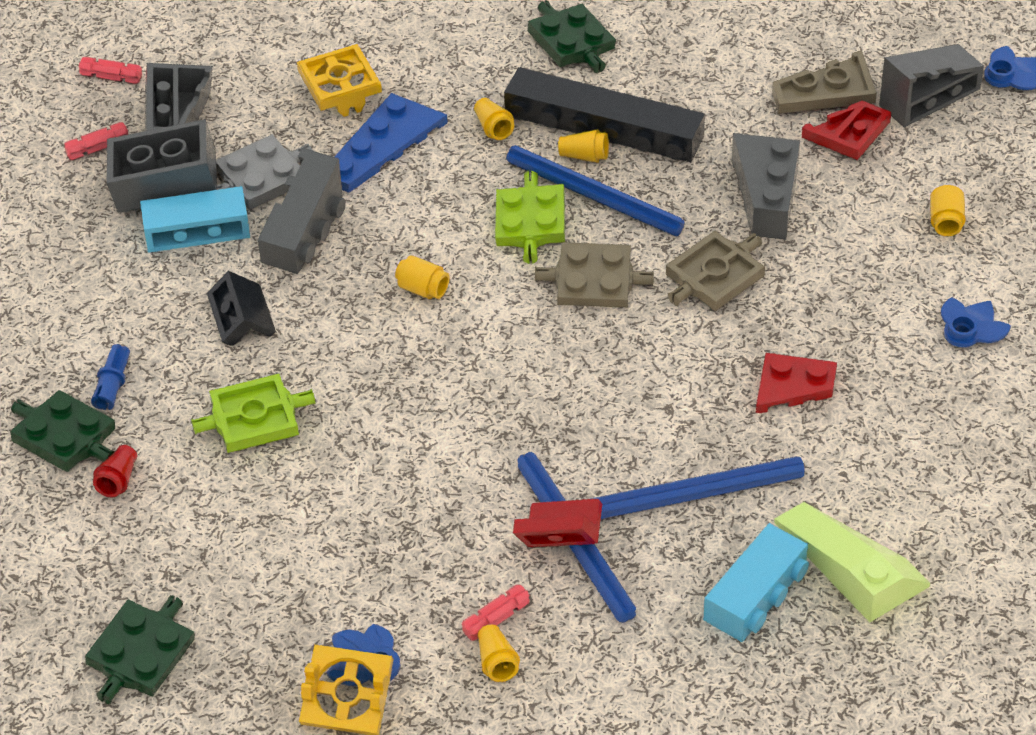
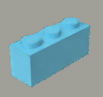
M242 186L140 201L148 253L250 238Z
M768 523L704 598L703 620L740 642H743L751 631L757 633L762 628L767 612L772 606L779 607L788 593V587L794 580L800 582L809 568V562L806 561L808 544Z

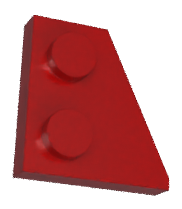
M862 100L850 105L845 110L827 115V122L813 127L810 123L805 124L802 127V138L858 160L891 122V112Z
M765 353L756 413L768 412V407L787 403L788 407L803 404L808 400L818 401L831 398L833 396L837 362Z

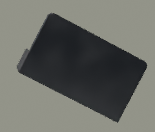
M227 271L207 292L222 343L234 346L250 329L269 337L276 332L261 286L258 283Z

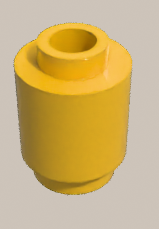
M939 186L930 194L931 225L938 234L954 236L962 230L965 224L964 192L956 186Z
M414 255L401 260L395 271V278L398 279L397 283L400 288L427 299H432L433 297L440 299L445 294L449 285L450 276L449 273L444 271L443 267Z

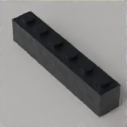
M518 67L504 91L505 109L517 120H525L575 134L598 129L600 133H607L609 143H616L643 152L647 151L667 156L674 160L679 159L691 163L704 138L705 113Z

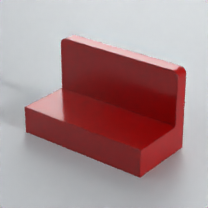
M599 499L532 503L529 518L514 519L513 534L527 547L532 548L598 544L602 502Z

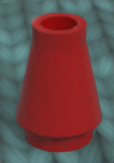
M120 445L110 457L94 470L93 486L101 495L113 498L127 490L133 466L138 457L137 452L131 446Z

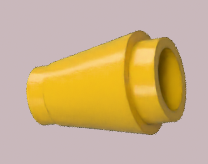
M481 98L475 103L474 111L486 136L491 139L503 140L512 134L514 118L509 111L497 105L489 98Z
M598 129L560 136L558 152L560 156L599 163V160H606L608 158L609 138L607 133H600Z
M490 624L482 627L478 632L483 673L495 682H505L512 679L519 670L520 657L497 625Z

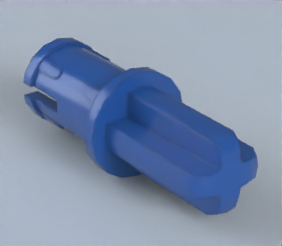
M120 344L112 345L105 366L98 370V384L91 398V404L95 408L100 410L113 409L118 390L124 385L126 380L123 372L130 355L128 347L121 346Z

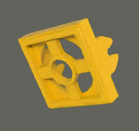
M358 44L297 62L298 72L320 111L336 107L337 111L346 117L349 115L350 107H354L356 113H359L366 104L365 97L382 92L381 82ZM343 71L348 73L345 77L338 78L341 77ZM333 72L336 78L332 77L330 74ZM363 73L362 83L352 86L349 82L352 76ZM331 83L339 85L341 90L330 93L322 90L319 86Z
M314 644L311 663H308L304 669L305 683L301 684L303 703L299 723L301 725L365 735H379L394 661L393 657ZM339 662H346L343 676L337 678L334 682L319 680L329 667ZM359 664L364 665L372 673L374 689L362 687L357 679ZM345 681H352L358 686L357 697L350 702L340 701L336 696L338 686ZM317 694L332 696L335 703L338 704L335 717L328 715L321 708ZM361 700L370 701V707L364 714L348 719L351 707L356 706Z

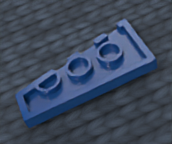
M391 93L335 155L336 158H339L342 190L350 193L380 171V167L389 160L395 161L401 157L403 151L413 143L419 144L428 137L427 134L436 127L438 129L442 128L448 123L447 114Z

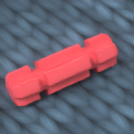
M86 56L82 57L79 63V72L82 76L93 77L96 74V78L120 82L125 79L126 83L132 84L139 83L142 78V68L137 64L128 63L125 66L124 62L98 59L97 62L96 58Z
M118 122L110 125L109 130L105 127L83 135L79 141L77 138L66 141L64 143L65 152L70 160H76L84 157L83 153L85 152L89 155L106 149L107 139L129 134L127 127L123 122Z
M516 584L506 591L507 596L503 594L478 610V616L472 614L463 620L462 630L464 634L472 641L477 640L478 632L482 627L490 624L499 625L514 614V609L519 611L529 604L530 595L522 585Z

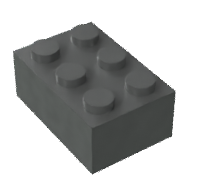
M206 119L107 139L106 183L118 213L141 209L140 201L217 190L216 148Z

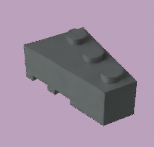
M959 44L884 57L879 106L890 111L891 116L900 125L906 127L980 90L984 65Z
M147 63L145 131L198 121L211 94L213 66Z
M733 133L731 162L733 168H735L738 187L744 200V209L751 234L755 233L759 237L786 240L798 172L800 140Z
M302 148L298 155L301 165L296 176L289 175L285 182V186L289 187L283 203H275L258 238L261 263L295 274L300 272L305 263L311 262L316 246L320 240L324 241L327 238L331 224L335 218L342 216L346 205L342 195L339 158Z

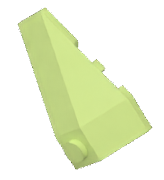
M805 502L774 519V523L780 529L808 544L807 558L869 622L879 618L930 587V582L905 557Z

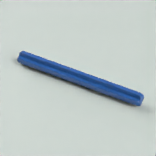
M511 146L507 153L506 160L511 164L529 172L534 171L538 176L556 184H564V187L673 236H679L684 228V220L676 215L519 146Z
M528 452L518 457V468L540 502L566 501L535 453ZM569 545L617 621L625 623L628 620H632L636 616V606L596 545Z
M795 456L590 499H599L602 502L601 519L802 478L805 473V467L801 457Z

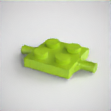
M528 171L524 174V187L496 189V245L524 248L523 261L530 264L531 254L533 264L538 260L537 247L549 243L565 242L564 184L538 186V174L531 171L530 180Z
M275 374L210 390V400L213 406L212 415L191 419L194 434L216 429L223 437L227 453L299 435L295 419V409L316 404L312 389L291 395L284 387L280 374Z

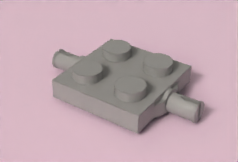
M271 134L216 160V171L224 179V183L218 185L217 190L242 186L246 207L249 210L288 192L289 187L285 186V182L289 175L295 177L300 167L298 163L301 162L298 158L301 149L312 150L309 144H305L296 150L289 151Z

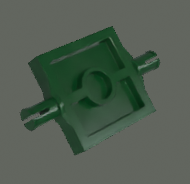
M545 0V3L543 1L539 3L538 11L544 16L529 20L527 31L558 66L563 67L572 63L584 62L595 73L602 72L606 64L598 56L615 49L616 39L583 4L558 11L547 0Z
M58 390L38 407H32L21 399H17V402H14L11 407L12 413L24 418L10 431L11 441L66 472L71 470L80 461L93 456L104 462L115 452L102 445L103 441L115 430V420L61 390Z
M170 595L159 611L147 609L128 599L85 655L86 665L102 672L108 678L96 694L100 701L103 702L105 700L106 704H111L113 698L122 687L136 689L149 696H154L195 640L194 631L172 620L183 606V602L178 597L175 599L174 595Z

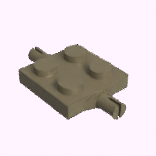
M713 231L666 264V275L680 285L674 291L668 293L669 301L672 304L674 302V305L678 306L689 296H694L716 312L764 277L765 266L750 254V252L762 245L760 237L758 235L756 237V234L753 233L741 243L726 239L717 231Z
M561 242V255L556 268L535 266V281H552L556 283L558 289L557 305L628 308V294L632 289V285L653 286L654 271H633V266L630 262L631 245Z

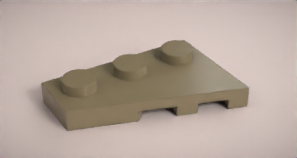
M862 50L852 53L851 59L842 62L835 59L827 62L826 68L815 72L804 70L774 81L772 84V94L778 114L845 107L862 100L870 104L876 103L877 93Z

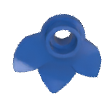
M1009 46L1000 47L991 53L990 63L984 71V78L990 85L1004 88L1012 86L1020 90H1035L1036 57H1015L1013 50Z
M951 297L941 308V317L946 324L944 337L950 344L957 347H970L977 342H998L1008 335L1011 325L1008 323L994 321V309L991 301L965 307L960 301Z
M372 624L365 631V634L357 630L347 629L337 632L332 636V643L336 648L392 656L394 661L390 681L399 673L401 667L400 657L393 650V636L384 627ZM339 662L333 665L327 671V676L333 681L343 676L346 662ZM359 664L357 679L360 683L363 684L368 680L373 682L374 677L364 665ZM345 681L341 683L347 686H357L352 681Z

